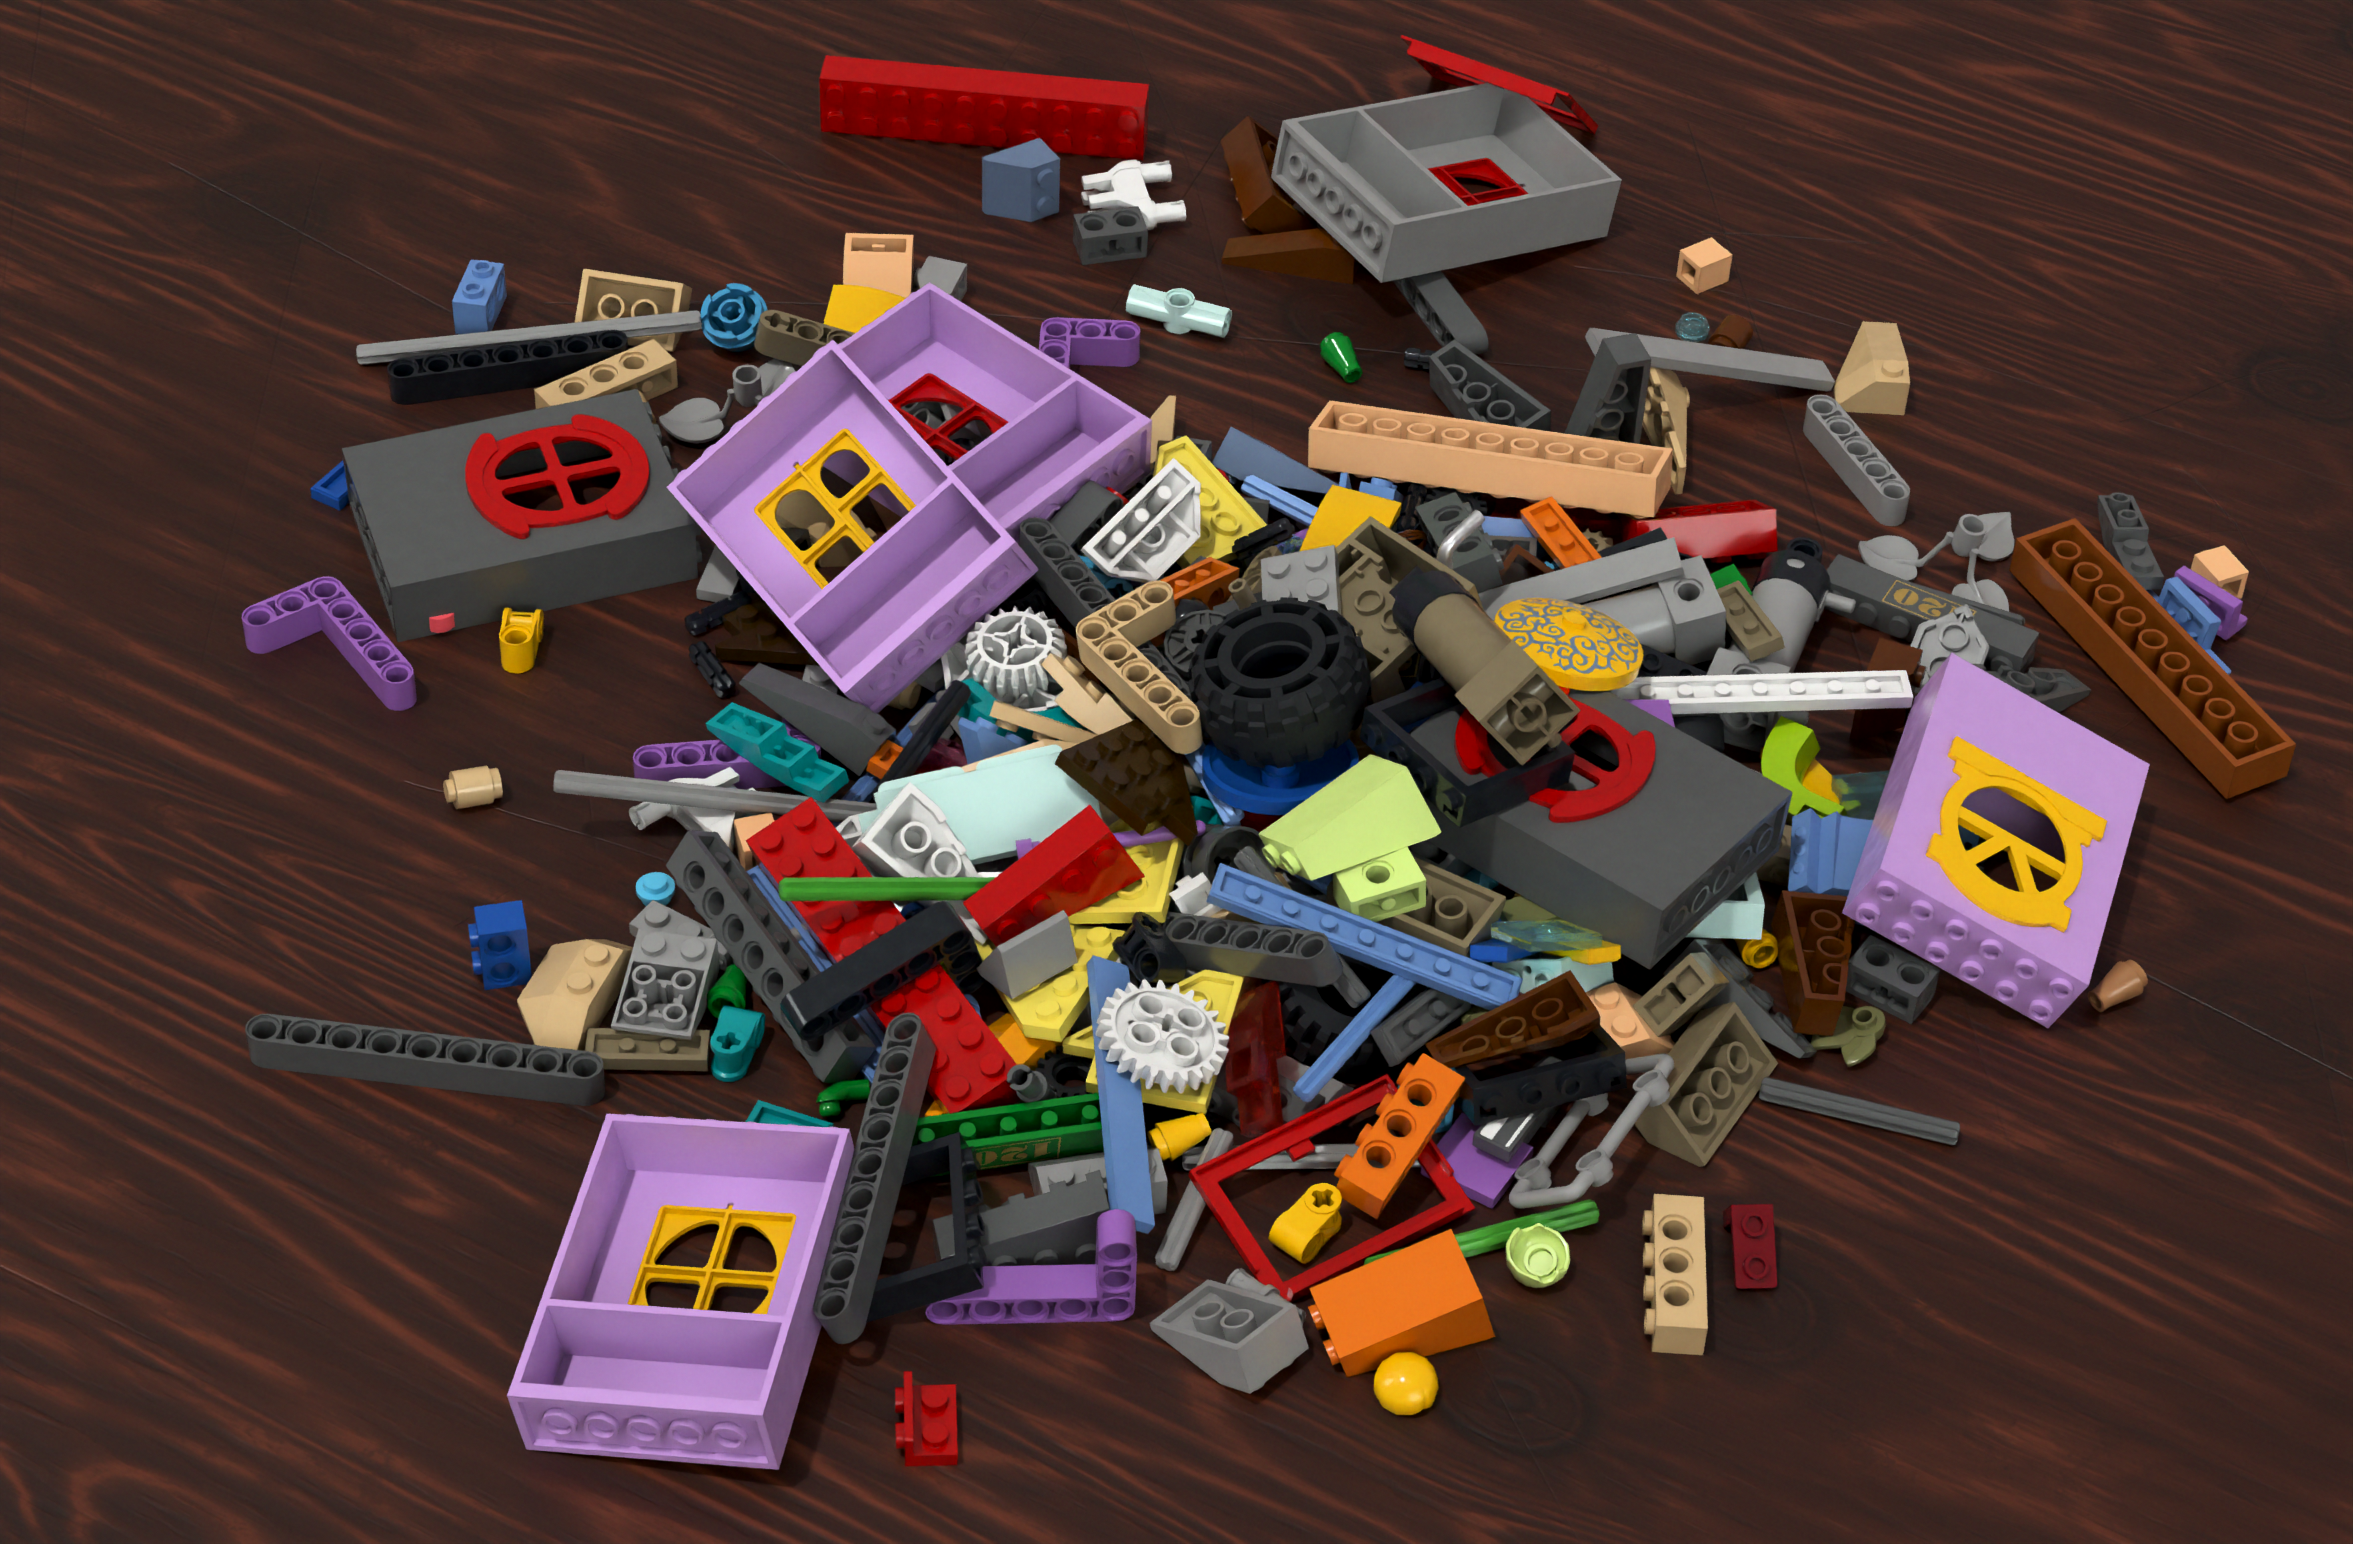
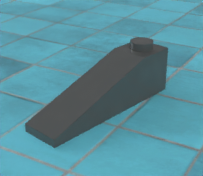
M758 663L739 682L741 686L858 776L867 769L871 757L874 756L886 741H892L895 738L896 729L888 724L882 716L874 713L868 707L764 664Z
M1973 664L1984 671L1986 670L1983 664ZM2000 665L1998 671H1985L2058 713L2089 696L2091 692L2089 687L2065 669L2030 667L2027 673L2013 671L2010 666Z
M1694 939L1663 972L1666 976L1690 953L1705 952L1730 983L1710 1000L1703 1009L1735 1002L1761 1039L1799 1059L1812 1057L1817 1052L1802 1033L1793 1032L1792 1022L1786 1015L1781 1012L1775 1013L1771 1009L1774 1006L1773 1002L1775 1000L1767 991L1761 990L1749 982L1754 976L1753 973L1720 939Z

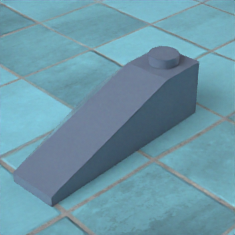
M1230 427L1212 461L1215 467L1226 473L1229 482L1236 486L1240 480L1244 481L1250 475H1254L1282 490L1324 497L1332 485L1339 486L1333 480L1314 472L1313 469L1233 427Z

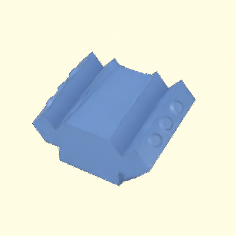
M1812 808L1793 816L1788 891L1848 896L1873 820L1842 816L1838 811L1820 818ZM1855 921V924H1854V925H1862V926H1864L1863 924H1861V923Z

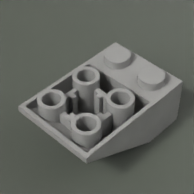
M638 929L611 1029L691 1040L708 1007L707 994L715 985L720 970L717 939Z

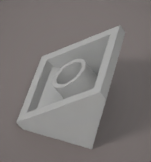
M1063 910L997 946L976 968L980 976L1013 999L1078 963L1067 914Z

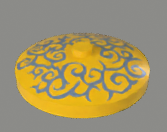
M1526 598L1505 604L1495 615L1494 622L1558 686L1583 691H1609L1629 685L1639 674L1644 656L1640 642L1621 623L1597 610L1564 600Z

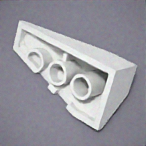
M911 782L898 793L851 847L857 856L882 877H983L982 874H978L965 852L967 850L961 840L958 841L946 823L947 818L941 808ZM966 900L918 901L926 908L937 902H949L968 927L977 944L981 946L988 939V936L964 906L963 902Z

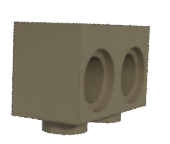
M1705 952L1690 953L1633 1005V1008L1658 1037L1673 1035L1730 982Z

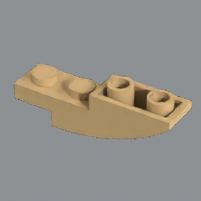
M1050 653L1041 664L1064 689L1054 701L1068 715L1094 733L1100 735L1138 719L1116 695L1106 692L1096 682L1089 681L1082 674L1085 671L1084 667L1075 658L1068 655L1063 659L1058 655Z

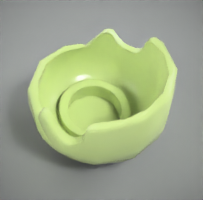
M1540 1223L1524 1229L1517 1227L1513 1230L1506 1243L1507 1267L1514 1278L1525 1286L1544 1288L1555 1284L1567 1273L1571 1261L1569 1245L1556 1230L1544 1227Z

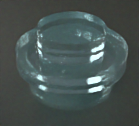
M1696 312L1683 314L1675 327V332L1679 338L1696 343L1705 340L1710 330L1705 316Z

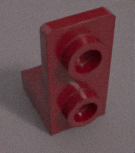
M1773 1204L1730 1205L1723 1211V1227L1731 1228L1734 1287L1736 1289L1775 1288L1777 1286Z

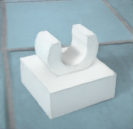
M1203 872L1193 879L1189 875L1185 876L1175 883L1177 889L1169 893L1177 909L1182 914L1210 917L1223 909L1206 902L1211 883Z

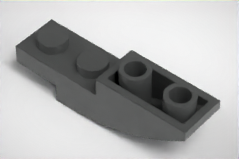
M2120 492L2110 495H2098V514L2104 548L2144 589H2162L2164 576L2147 542L2149 528L2134 496Z

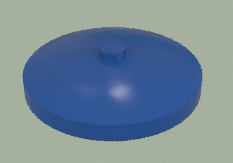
M1348 739L1337 749L1331 748L1324 752L1323 757L1311 762L1306 760L1294 763L1292 767L1277 768V765H1265V768L1249 766L1242 759L1239 761L1232 760L1224 755L1221 750L1217 749L1212 740H1210L1202 755V777L1207 789L1216 798L1232 807L1257 814L1285 815L1359 762V755L1355 745Z

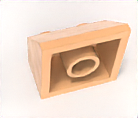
M1616 982L1586 992L1600 1014L1601 1027L1625 1051V1059L1661 1053L1668 1054L1675 1045L1670 1035L1658 1037L1633 1008V1005L1642 998L1641 995Z

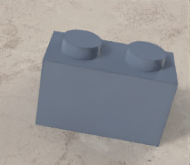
M1041 138L982 157V211L985 214L1032 222L1059 212L1060 158Z

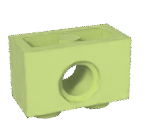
M1405 847L1333 873V897L1340 909L1377 922L1426 907V878L1409 848Z

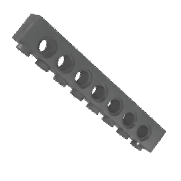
M688 830L666 864V867L676 879V884L684 890L695 905L696 912L705 919L713 930L715 938L724 945L733 958L736 967L742 970L750 981L754 992L763 999L771 1010L775 1021L784 1028L792 1039L793 1046L802 1053L813 1068L814 1075L825 1083L854 1080L875 1050V1045L854 1017L814 1040L805 1041L799 1037L781 1010L780 1003L787 993L821 972L718 832Z

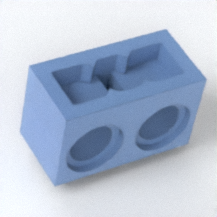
M470 260L452 300L455 334L492 331L507 297L504 264L486 260Z

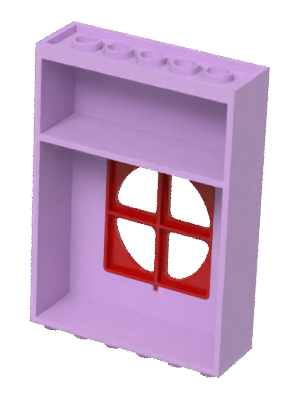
M930 282L911 293L893 308L888 309L870 324L863 326L844 342L837 344L932 449H939L956 460L948 467L1017 544L1019 543L1020 524L1024 520L1036 517L1050 521L1086 482L1095 481L1104 488L1108 486L1122 495L1150 474L1151 419ZM932 401L952 404L961 407L963 411L939 428L933 429L903 410L902 407L910 403ZM981 420L988 426L992 435L970 451L949 439L950 436L971 421ZM847 450L831 455L823 465L854 487L870 472L869 466L859 455ZM878 485L868 494V496L902 518L909 513L905 506L885 485Z

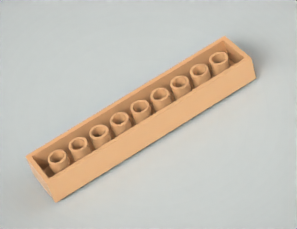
M1330 400L1309 428L1308 467L1320 469L1324 473L1348 472L1358 478L1378 477L1385 478L1393 483H1419L1426 488H1454L1461 493H1488L1495 498L1516 497L1525 499L1529 503H1537L1552 496L1564 508H1591L1603 514L1619 512L1629 514L1637 519L1654 518L1671 487L1673 449Z

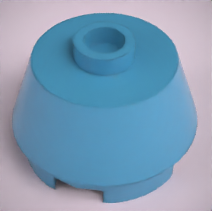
M730 283L726 284L727 288L718 291L712 297L709 294L705 298L701 307L702 331L713 344L728 351L744 352L754 347L760 315L768 309L763 298L750 287L743 284Z

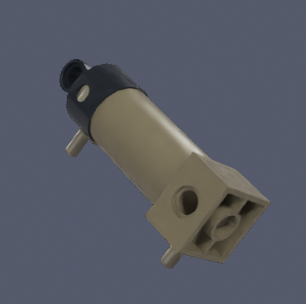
M1416 565L1389 591L1395 598L1392 608L1393 622L1399 632L1407 638L1413 648L1424 656L1457 692L1455 696L1476 720L1522 766L1545 744L1551 748L1558 746L1562 740L1558 732L1581 710L1534 660L1503 632L1455 577L1444 571L1432 570L1424 573Z

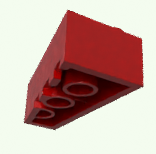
M1088 805L969 897L963 904L997 947L1063 910L1069 917L1145 876L1092 806Z

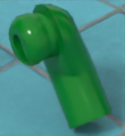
M869 1080L841 1081L820 1092L816 1099V1104H819V1114L822 1117H835L841 1112L840 1102L868 1100L870 1093Z

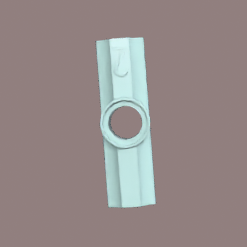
M1133 284L1126 302V312L1129 314L1163 322L1164 328L1175 334H1183L1190 330H1195L1225 338L1232 320V310L1230 308L1195 300L1194 294L1183 288H1175L1168 292H1163Z

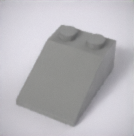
M1209 1279L1149 1323L1151 1330L1218 1383L1249 1394L1262 1388L1267 1380L1283 1368L1290 1366L1294 1359L1309 1348L1296 1305Z

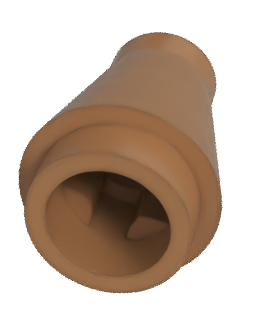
M2133 960L2117 962L2099 984L2088 992L2089 1002L2097 1011L2103 1012L2111 1006L2141 995L2143 988L2148 984L2146 973Z

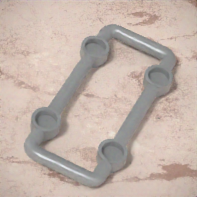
M1666 1053L1626 1059V1075L1644 1073L1633 1084V1089L1636 1092L1635 1096L1597 1149L1586 1153L1578 1160L1576 1169L1579 1174L1574 1181L1567 1186L1549 1188L1552 1180L1550 1179L1551 1171L1548 1167L1586 1114L1589 1116L1597 1115L1604 1111L1609 1104L1607 1100L1608 1093L1574 1101V1105L1537 1156L1526 1161L1516 1170L1514 1176L1518 1182L1509 1194L1510 1204L1515 1208L1522 1209L1568 1203L1582 1197L1591 1185L1599 1187L1607 1183L1614 1175L1612 1171L1613 1163L1610 1160L1611 1156L1648 1105L1650 1107L1658 1106L1669 1098L1670 1092L1668 1089L1670 1086L1666 1079L1674 1068L1673 1058Z

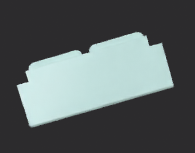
M1049 745L982 760L978 763L976 770L965 773L961 767L954 766L884 782L879 786L878 792L874 793L877 810L858 814L863 834L898 793L911 782L941 808L947 818L946 823L958 841L961 840L967 850L965 853L971 863L976 865L1017 856L1016 840L1031 838L1032 842L1040 841L1041 843L1088 805L1092 806L1101 819L1102 814L1099 800L1054 764L1060 752L1063 751L1062 748L1058 745ZM870 867V872L873 877H882L879 873H877L873 868Z

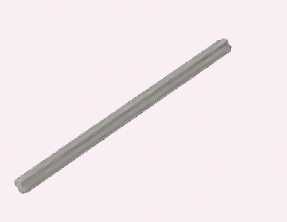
M693 310L359 344L356 348V356L360 365L392 362L405 357L604 330L622 331L626 334L627 338L701 330L702 319L700 311Z
M565 770L556 771L553 780V789L556 793L756 814L772 813L775 816H783L810 798L809 796ZM814 799L832 822H843L848 816L877 809L876 803L827 799L822 803Z

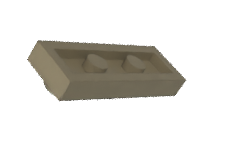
M1739 580L1717 589L1726 610V630L1750 662L1759 658H1765L1771 653L1785 648L1782 635Z
M588 1028L585 1051L599 1055L603 1061L604 1069L708 1071L710 1030H696L692 1039L688 1040L614 1030L611 1028Z

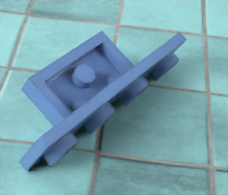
M2178 577L2166 579L2159 597L2152 589H2145L2230 676L2231 670L2211 650L2221 620Z

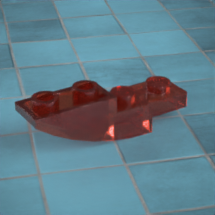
M1274 980L1241 995L1234 1009L1228 1032L1229 1041L1226 1047L1229 1049L1226 1056L1227 1093L1237 1097L1241 1135L1250 1139L1283 1126L1277 1059L1286 1056L1279 986L1278 982Z

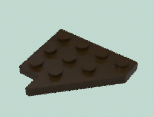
M762 598L722 616L724 628L734 637L715 645L716 657L718 659L820 666Z
M1139 718L1060 752L1054 764L1138 834L1143 836L1164 826L1187 846L1193 844L1198 835V829L1181 754L1171 750Z

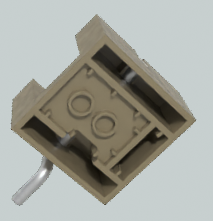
M1474 510L1448 534L1438 549L1437 559L1371 516L1336 547L1339 564L1341 615L1354 627L1356 636H1360L1370 670L1372 695L1367 697L1368 706L1406 691L1398 668L1417 651L1407 638L1399 632L1393 622L1392 608L1395 598L1389 591L1416 565L1424 573L1434 570L1444 571L1452 575L1476 599L1479 606L1483 609L1475 584L1453 571L1452 555L1455 549L1485 521V517L1480 511Z

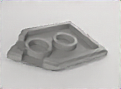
M1967 604L1953 609V612L1938 619H1930L1919 624L1911 647L1923 650L1920 665L1926 666V672L1921 687H1916L1915 692H1920L1951 653L1971 664H1984L1990 647L1985 637L1981 634Z

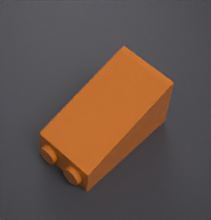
M1452 1229L1309 1288L1315 1304L1308 1306L1317 1331L1326 1328L1330 1339L1323 1341L1328 1357L1332 1366L1341 1363L1346 1377L1377 1370L1383 1360L1396 1352H1414L1425 1357L1495 1337L1483 1297Z

